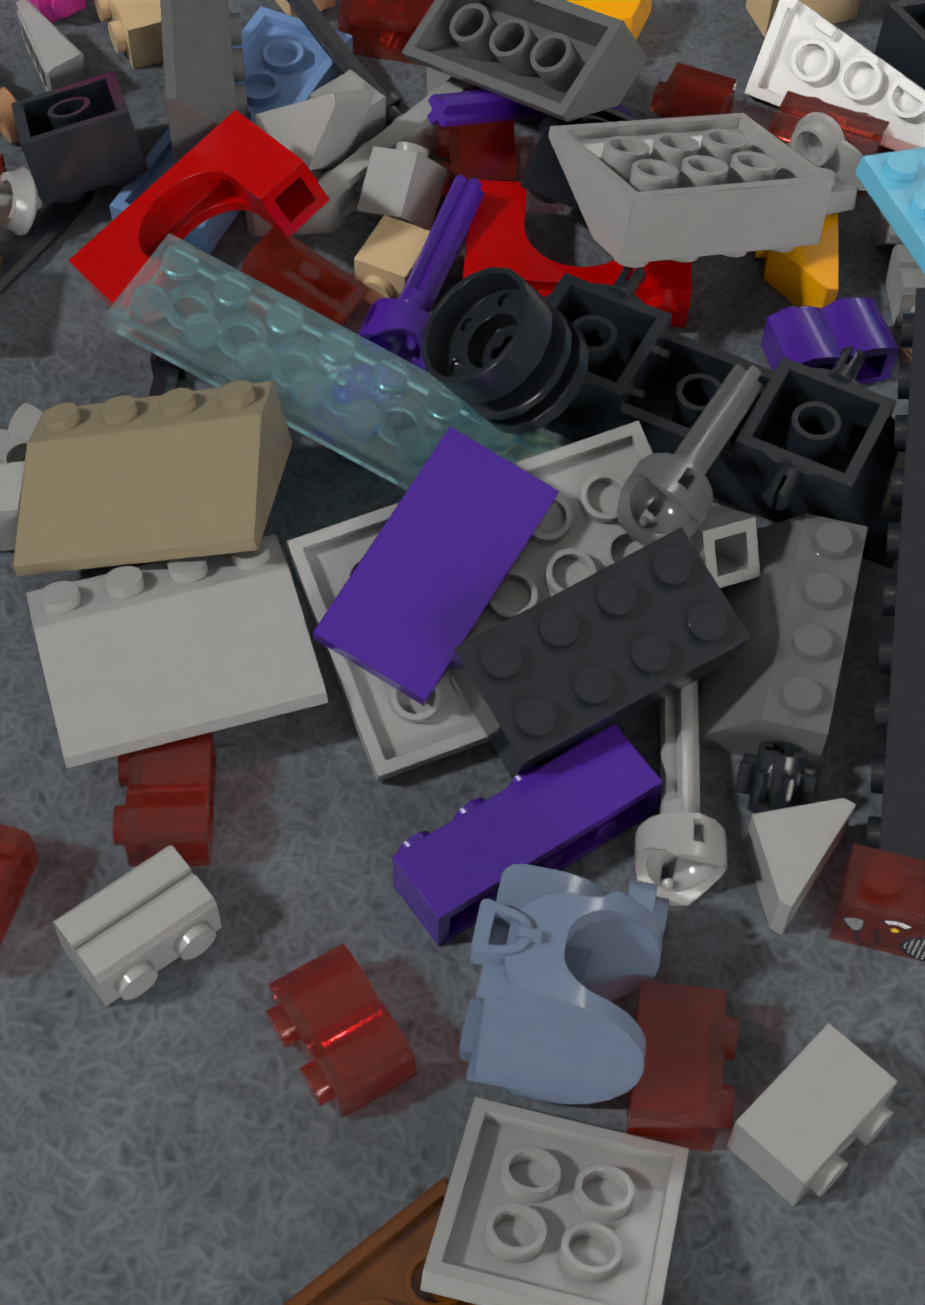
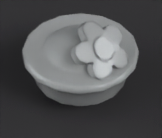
M20 167L15 171L4 172L0 176V226L12 231L16 236L26 235L33 225L36 211L42 208L43 203L41 198L38 197V190L31 171L26 167Z

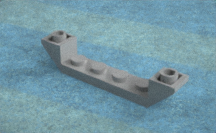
M427 67L428 95L409 111L397 116L391 125L372 140L361 144L354 154L335 169L327 171L321 176L318 183L330 201L292 235L333 233L358 213L356 210L373 146L396 149L397 142H409L428 149L429 156L463 129L466 125L441 127L440 124L432 125L427 117L432 110L428 100L433 94L474 91V85ZM245 210L247 231L255 237L282 235L259 215Z

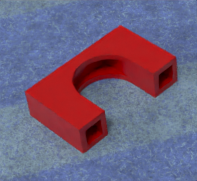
M234 110L68 261L93 291L148 345L161 355L202 317L176 282L168 275L169 265L174 252L193 229L218 214L233 210H247L259 215L288 239L328 203L330 199L301 158L237 110Z
M479 180L482 183L480 189L484 192V196L467 230L463 279L472 273L489 267L510 268L526 280L542 296L552 293L564 273L590 283L614 284L624 267L615 260L589 267L569 266L548 259L531 245L524 229L527 189L520 187L521 182ZM671 259L648 262L646 266L642 267L646 272V279L638 288L635 296L647 305L671 313V327L686 328L692 291V262H678Z

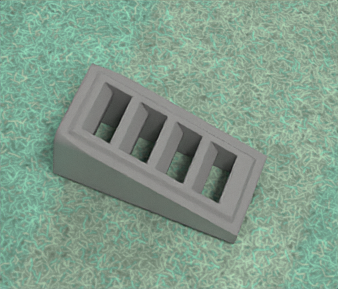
M27 0L16 2L23 42L46 92L87 80L83 53L33 4Z

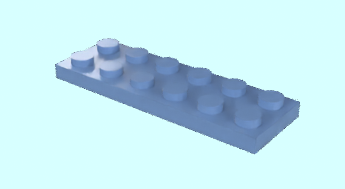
M260 6L241 31L242 45L232 46V48L243 49L245 81H236L235 85H246L247 119L257 125L255 114L310 99V93L332 81L340 71L300 18ZM335 30L353 52L352 35ZM170 128L166 130L145 158L149 172L138 175L136 180L125 185L109 205L112 221L175 165ZM241 210L228 211L209 218L193 229L180 245L209 255Z

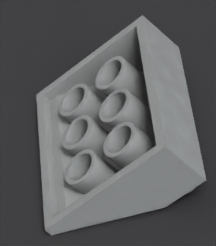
M744 113L550 126V142L593 239L620 265L639 268L646 266L651 261L671 259L678 262H693L700 256L721 254L727 257H742L748 251L769 249L775 252H790L797 246L819 244L834 180Z
M276 534L262 537L259 548L255 551L164 560L138 567L122 566L104 575L74 582L58 581L47 585L43 589L26 593L66 768L328 703L327 692L291 572Z

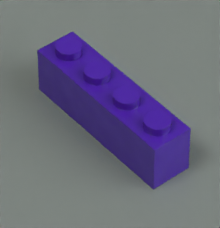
M613 724L598 734L589 736L572 745L561 756L542 767L536 765L516 775L507 788L486 800L481 797L468 802L456 813L452 821L432 833L421 831L408 838L400 846L397 853L392 856L393 886L439 947L476 924L480 902L483 899L496 901L501 875L505 868L512 864L523 863L559 871L564 870L656 813L663 781L618 727Z

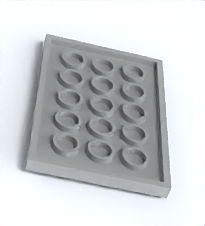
M639 420L513 463L555 488L559 493L554 504L465 642L645 547L632 539L620 526L617 519V507L623 485L639 461L653 453ZM399 503L286 541L287 552L316 627ZM647 509L641 515V517H648L650 521L654 517ZM324 645L377 782L490 741L449 670L446 671L423 706Z

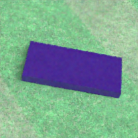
M450 426L313 631V639L424 706L448 670L454 648L465 643L554 504L559 491Z

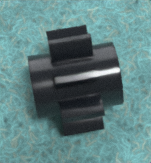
M763 741L759 743L757 755L744 753L743 760L740 761L735 792L750 794L747 808L754 814L811 804L816 796L821 769L806 766L809 753L798 745L783 741Z

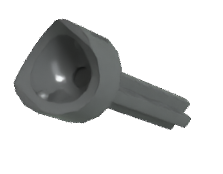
M737 364L732 368L674 454L652 453L639 461L621 489L617 507L619 524L632 539L647 546L680 527L683 528L688 537L696 532L713 506V491L705 474L764 387L757 380L761 375V371L757 367L752 365L746 371ZM646 509L654 516L651 521L648 517H641Z

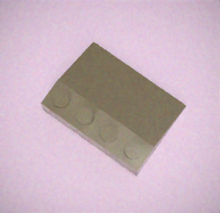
M237 380L227 383L220 388L192 391L189 388H177L158 396L134 399L132 396L122 395L111 398L104 403L77 406L74 403H61L48 410H44L26 447L13 568L17 577L258 550L293 443L274 381L251 383L246 380Z

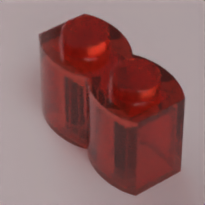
M214 732L118 755L120 788L128 789L125 805H115L113 840L115 846H125L129 866L140 865L169 845H173L188 866L211 865L217 748Z
M343 943L268 984L274 1006L265 1011L266 1017L282 1046L286 1049L296 1043L308 1061L299 1070L309 1092L320 1107L331 1101L343 1119L417 1075L415 1056L390 1013L378 999L361 967Z

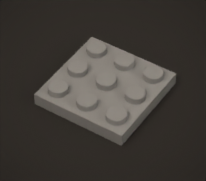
M475 1097L423 1268L420 1290L476 1305H662L689 1149Z

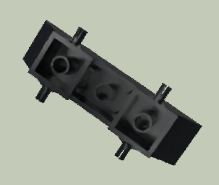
M624 266L613 285L590 283L564 273L552 293L543 296L549 305L565 316L567 321L583 333L589 348L588 370L578 394L561 415L543 428L575 441H580L639 420L653 453L674 454L732 368L739 364L747 371L753 365L761 371V375L757 380L764 387L705 474L712 488L713 497L776 523L807 513L867 526L862 558L889 569L893 568L896 560H887L888 522H901L902 505H890L892 467L904 468L905 452H894L895 420L892 414L896 400L870 391L855 380L859 369L865 362V355L860 349L857 348L850 361L853 347H844L832 370L811 368L785 357H782L775 371L671 331V313L647 305L635 296L638 288L646 279V272L642 267L635 268L633 272L632 267Z

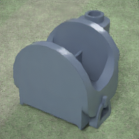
M523 863L512 864L505 868L501 875L496 901L483 899L480 902L471 943L470 961L474 964H483L476 998H482V1001L479 999H471L469 1001L461 1036L459 1059L469 1062L466 1080L504 1087L513 1095L555 1104H591L606 1101L627 1093L638 1084L645 1067L646 1038L641 1027L633 1018L612 1003L611 1000L638 991L651 981L659 968L669 898L656 896L658 884L629 879L626 894L622 891H612L609 893L588 879L564 871Z

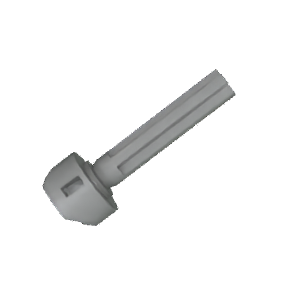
M694 681L660 700V779L663 781L660 792V814L648 818L638 827L635 834V871L637 881L658 884L656 896L669 898V905L689 906L708 890L728 868L725 830L715 819L701 814L698 681ZM662 866L668 867L669 878L661 881Z

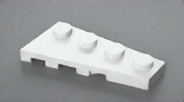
M779 0L744 93L803 116L812 112L827 114L838 123L842 131L895 151L924 148L925 89L800 0Z

